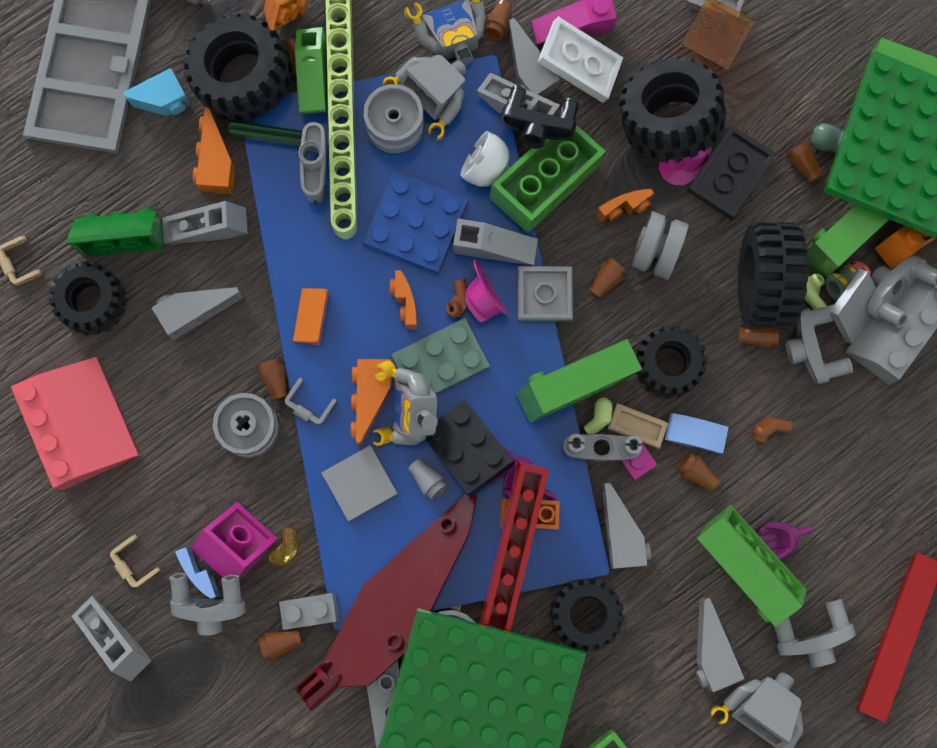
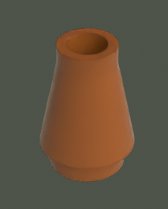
M499 0L486 18L483 34L487 38L499 41L502 37L506 36L512 9L510 2Z
M806 141L787 152L790 157L788 160L806 177L808 182L823 174L812 145L809 146Z
M610 258L607 262H603L588 290L599 299H602L606 293L625 279L623 276L627 271Z
M739 327V343L766 348L778 346L779 329Z
M279 358L258 364L260 371L257 373L269 391L272 400L287 396L284 364L280 363Z
M687 454L677 467V470L681 472V477L705 488L709 492L720 481L699 455Z
M298 629L286 632L264 633L265 636L258 638L263 660L271 658L272 661L302 646Z

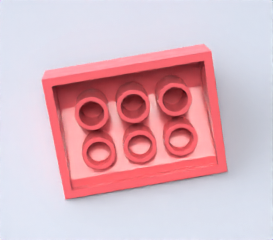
M97 357L35 375L11 386L53 488L62 491L140 456Z

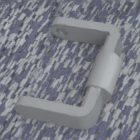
M300 377L285 398V403L294 410L293 414L306 422L310 420L316 425H322L335 407L337 400L333 398L320 419H318L311 411L291 402L304 382V379Z

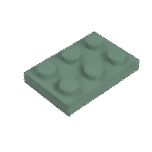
M465 318L391 354L398 368L422 374L425 377L426 383L436 395L490 368Z

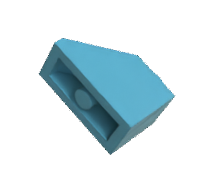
M171 68L123 92L132 107L163 116L177 115L183 112L187 106L191 105Z

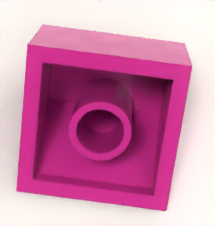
M236 502L201 531L191 549L222 578L226 575L236 574L241 579L255 566L278 538Z

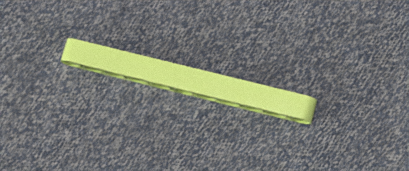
M326 0L331 223L337 237L350 239L356 234L358 228L352 0ZM338 17L345 18V20L340 23L334 22V19ZM338 42L346 43L341 48L334 47ZM338 67L347 68L343 73L335 72V69ZM339 92L347 93V96L339 99L335 97ZM339 117L348 118V121L344 124H337L335 122ZM341 142L349 144L345 150L336 149V146ZM341 168H348L350 170L345 176L336 174ZM346 193L351 196L346 202L337 201L338 196ZM347 219L351 221V225L348 228L342 229L338 227V223L341 220Z

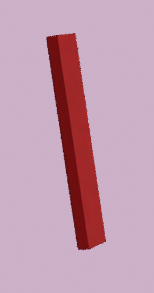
M918 552L914 553L856 708L857 711L885 723L937 584V560Z

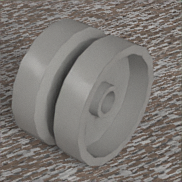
M388 84L377 88L369 95L364 105L363 117L369 139L378 149L387 153L399 154L412 149L419 143L424 132L423 107L420 98L411 89L403 85Z
M652 211L646 226L642 228L636 244L632 268L645 272L649 269L655 257L657 259L653 269L654 275L668 280L680 254L689 224L675 219L670 223L665 234L663 233L666 224L665 215Z
M239 393L229 396L219 405L214 414L213 430L216 439L225 449L239 457L254 458L264 455L274 446L279 437L280 424L277 414L264 399L254 394ZM247 422L251 425L248 430L243 428Z

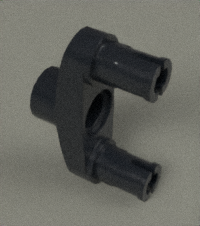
M517 85L511 87L507 104L502 108L500 120L505 126L522 133L521 142L525 146L538 149L544 146L546 139L567 140L574 136L577 126L575 119L579 107V102L576 99L565 98L560 116L558 117L522 108L526 89Z

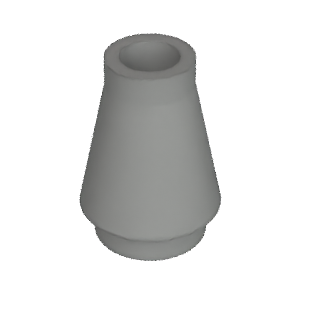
M417 459L409 466L408 471L412 474L425 498L428 497L433 501L448 488V485L445 483L446 478L426 465L421 459Z

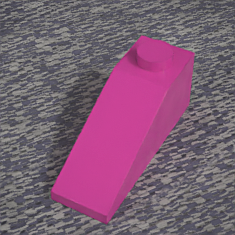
M581 0L531 21L536 45L542 46L545 44L553 21L558 16L585 34L594 36L613 32L616 14L612 0Z

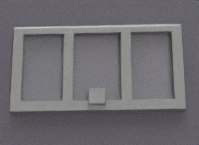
M54 0L23 132L24 138L118 154L129 105L123 92L133 87L152 0Z

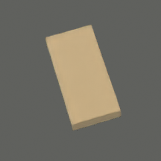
M617 403L607 430L622 436H638L643 444L660 449L668 422Z

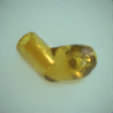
M296 528L282 529L283 544L275 551H271L268 556L269 562L272 565L284 566L296 555Z

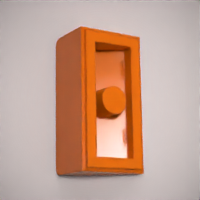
M302 288L293 342L321 345L329 298L328 289Z

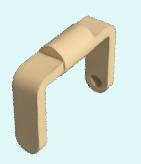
M25 236L17 237L0 245V266L5 276L9 277L10 281L16 286H20L42 275L41 270H35L17 279L11 260L5 253V251L27 241Z
M135 534L114 548L110 553V557L116 564L114 568L121 578L127 580L132 587L138 588L161 570L157 567L139 581L134 579L132 571L125 561L120 559L118 553L138 539Z

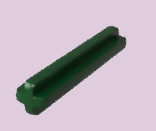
M233 120L230 121L228 133L232 137L301 146L302 130Z

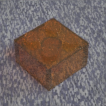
M705 0L680 45L717 66L728 70L755 21L718 0Z

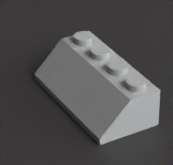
M920 279L915 280L907 291L893 304V306L906 312L909 316L907 323L902 328H897L884 319L872 317L853 345L850 344L845 351L847 355L888 385L901 379L937 329V288Z

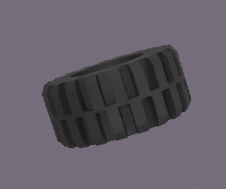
M240 13L230 14L229 18H225V16L216 18V22L213 24L207 23L203 26L204 30L201 33H196L193 37L194 43L189 44L186 53L189 57L184 59L186 81L203 106L209 108L217 118L222 120L228 118L229 121L244 119L247 122L254 120V116L259 115L262 117L267 114L266 111L268 109L277 107L280 104L278 102L280 97L284 98L288 92L286 85L290 86L292 75L290 72L293 70L292 62L289 58L290 55L277 32L270 30L265 20L261 18L256 19L254 15L244 14V17H241ZM245 54L258 55L256 66L245 78L231 83L220 82L222 70L232 59Z
M670 57V60L663 61V58L655 60V64L652 65L648 63L641 68V72H635L629 79L630 83L627 82L622 89L619 105L626 138L629 144L633 145L634 150L640 154L644 152V157L654 160V158H658L660 162H668V160L681 162L686 157L692 159L698 156V152L701 150L705 152L712 146L711 141L715 143L725 127L726 109L722 82L718 79V75L714 70L708 69V66L700 61L695 63L692 58L685 57L684 60H681L679 57ZM670 102H686L694 105L688 112L677 117L662 118L652 115L657 108Z
M754 222L745 231L738 264V299L741 319L744 324L751 328L789 329L796 325L797 321L801 318V311L804 309V300L807 294L808 249L805 243V234L802 232V228L795 223Z

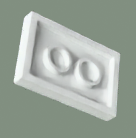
M558 16L552 23L537 62L604 103L609 99L623 57Z

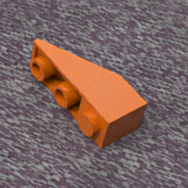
M266 0L263 10L269 29L274 31L301 17V15L303 16L307 10L308 1Z
M205 107L204 116H200L199 131L202 132L201 142L196 144V157L199 158L198 167L193 169V183H196L202 193L233 195L236 169L210 109Z
M904 226L875 247V249L889 268L893 269L935 238Z
M357 359V367H352V383L357 384V394H352L351 409L356 411V422H351V439H356L358 446L363 445L392 392V377L384 381H379L375 378V374L383 372L376 365L385 361H391V359Z

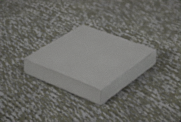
M518 266V321L572 322V266Z
M861 269L856 273L830 310V314L844 341L852 345L873 317L868 314L867 305L876 287L869 272Z
M371 445L322 472L348 522L398 495Z

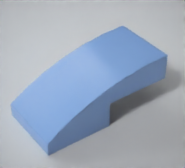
M671 413L665 440L687 447H696L716 454H723L728 427L694 417Z
M185 547L175 551L183 570L193 584L210 599L221 597L212 570L200 572L192 549Z

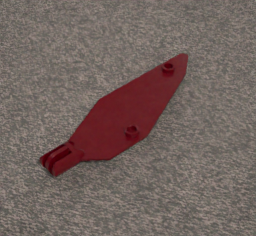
M465 494L363 585L323 663L294 688L310 711H313L339 687L370 686L404 655L417 608L427 611L432 610L469 536L477 501L475 494L470 498ZM452 524L449 529L445 530L447 525Z

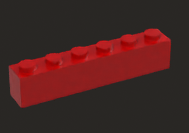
M519 460L517 462L479 621L481 625L511 632L549 470L544 466Z

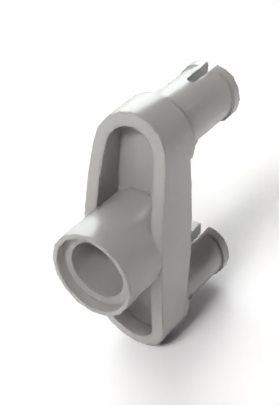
M312 122L308 123L302 131L301 146L298 151L300 158V180L302 191L309 202L314 203V200H316L317 203H321L324 200L326 135L321 124ZM310 153L319 154V157L314 161L306 160L307 155Z
M916 255L908 257L892 270L885 266L877 268L871 276L876 289L867 305L868 314L877 319H884L897 328H902L907 323L909 316L906 312L893 306V304L917 279L937 288V269L928 265L926 260Z
M834 305L810 310V308L803 309L801 311V318L796 324L798 338L785 342L791 364L805 362L812 379L818 385L829 382L831 378L853 373L852 363L849 358L827 363L822 360L814 329L817 325L834 321L830 314V310Z
M573 434L565 439L562 447L565 455L573 459L595 462L632 460L639 456L642 450V440L638 436ZM596 442L606 444L608 449L606 455L601 456L594 451V444Z
M176 573L169 577L172 591V600L170 601L172 615L177 618L196 621L197 632L200 635L207 636L220 633L223 630L222 621L237 618L246 612L245 601L241 598L239 575H226L221 579L224 599H193L190 597L186 573Z
M838 599L825 603L833 626L831 631L798 639L795 638L789 617L777 627L774 626L779 641L777 643L779 654H808L812 668L835 663L836 658L833 647L856 636L853 623H849L843 600Z

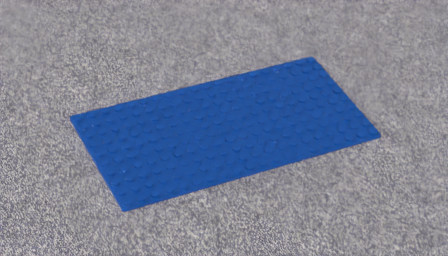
M494 55L474 58L472 63L465 66L466 73L463 75L465 83L462 88L465 94L462 106L451 124H446L444 127V138L437 141V137L442 131L439 128H435L429 135V126L432 123H438L440 118L438 117L434 120L423 109L424 132L419 143L412 149L399 154L384 152L370 141L363 117L364 105L369 95L377 88L383 86V80L386 77H396V73L354 81L358 228L356 234L350 239L337 237L331 223L328 92L326 112L300 114L298 92L286 94L284 98L280 97L278 100L280 104L274 109L272 107L268 109L266 115L262 117L257 115L254 116V120L247 121V123L302 131L308 123L316 122L323 126L326 135L324 200L321 203H317L316 200H314V203L309 202L302 191L300 158L298 154L300 146L244 138L290 391L300 377L304 379L292 402L303 406L320 419L332 399L337 400L335 407L322 425H316L310 420L306 422L295 415L327 594L336 593L340 621L333 622V627L336 630L341 629L363 585L466 494L426 440L417 445L394 444L393 441L380 446L373 444V441L381 440V435L378 432L374 433V430L388 427L392 432L395 431L393 429L394 377H392V392L363 445L358 446L356 439H351V422H356V411L351 409L352 394H357V384L352 383V367H357V359H391L395 368L398 369L391 354L464 318L468 322L490 368L437 394L436 418L439 419L463 400H466L501 446L511 451L512 456L526 457L534 464L544 466L549 470L545 489L557 496L555 501H560L559 529H535L520 593L570 583L579 579L604 576L609 573L608 560L586 460L569 458L563 452L562 446L565 439L570 435L580 434L573 404L529 423L516 395L520 389L529 383L528 378L541 371L547 375L565 367L555 322L518 321L517 268L518 266L529 265L453 254V238L439 274H435L363 245V240L393 170L469 199L462 217L464 220L491 224L537 239L535 228L527 234L489 198L492 185L488 187L476 186L465 181L460 176L467 156L473 154L476 149L474 147L475 143L486 131L497 135L507 145L510 155L509 166H513L519 160L513 129L505 126L500 120L501 114L477 95L478 88L490 73L501 77L498 60ZM339 92L335 97L341 99L346 97L347 93ZM339 117L335 122L337 124H344L348 121V118ZM341 142L336 146V149L345 150L349 144ZM310 153L307 155L306 160L314 161L319 157V154ZM341 168L336 174L345 176L350 170L348 168ZM346 193L338 196L337 201L346 202L351 196ZM347 219L341 220L338 223V227L342 229L348 228L351 225V221ZM537 242L534 266H543ZM473 260L479 261L485 270L497 297L509 313L508 317L502 312L485 322H479L468 307L457 318L450 317L446 313V305L455 296L453 281L466 278L467 286L469 287L478 276ZM395 270L402 271L410 286L416 309L417 330H406L405 322L400 321L401 306H406V304L396 303L395 295H390V279H395ZM302 288L328 289L329 292L320 346L293 342ZM371 445L398 495L348 522L322 472ZM417 459H421L426 465L446 478L445 483L448 485V488L433 501L423 496L415 479L408 471L409 466ZM505 473L502 477L490 482L475 494L477 501L469 536L431 611L485 600L502 529L499 528L500 500L509 499L503 493ZM543 496V499H542V500H549V501H551L550 499H548V498H546L545 496ZM452 524L447 525L445 530L449 529Z

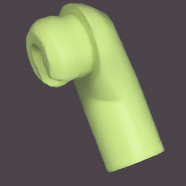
M819 273L808 276L806 286L807 294L805 301L812 310L827 306L819 296L821 286L825 282L824 277Z
M601 397L595 402L594 418L583 426L588 434L598 433L611 422L612 403L608 398Z

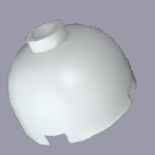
M486 131L475 143L474 147L476 149L472 155L469 154L460 173V176L465 181L483 187L491 186L511 167L508 165L510 155L505 142L497 135Z

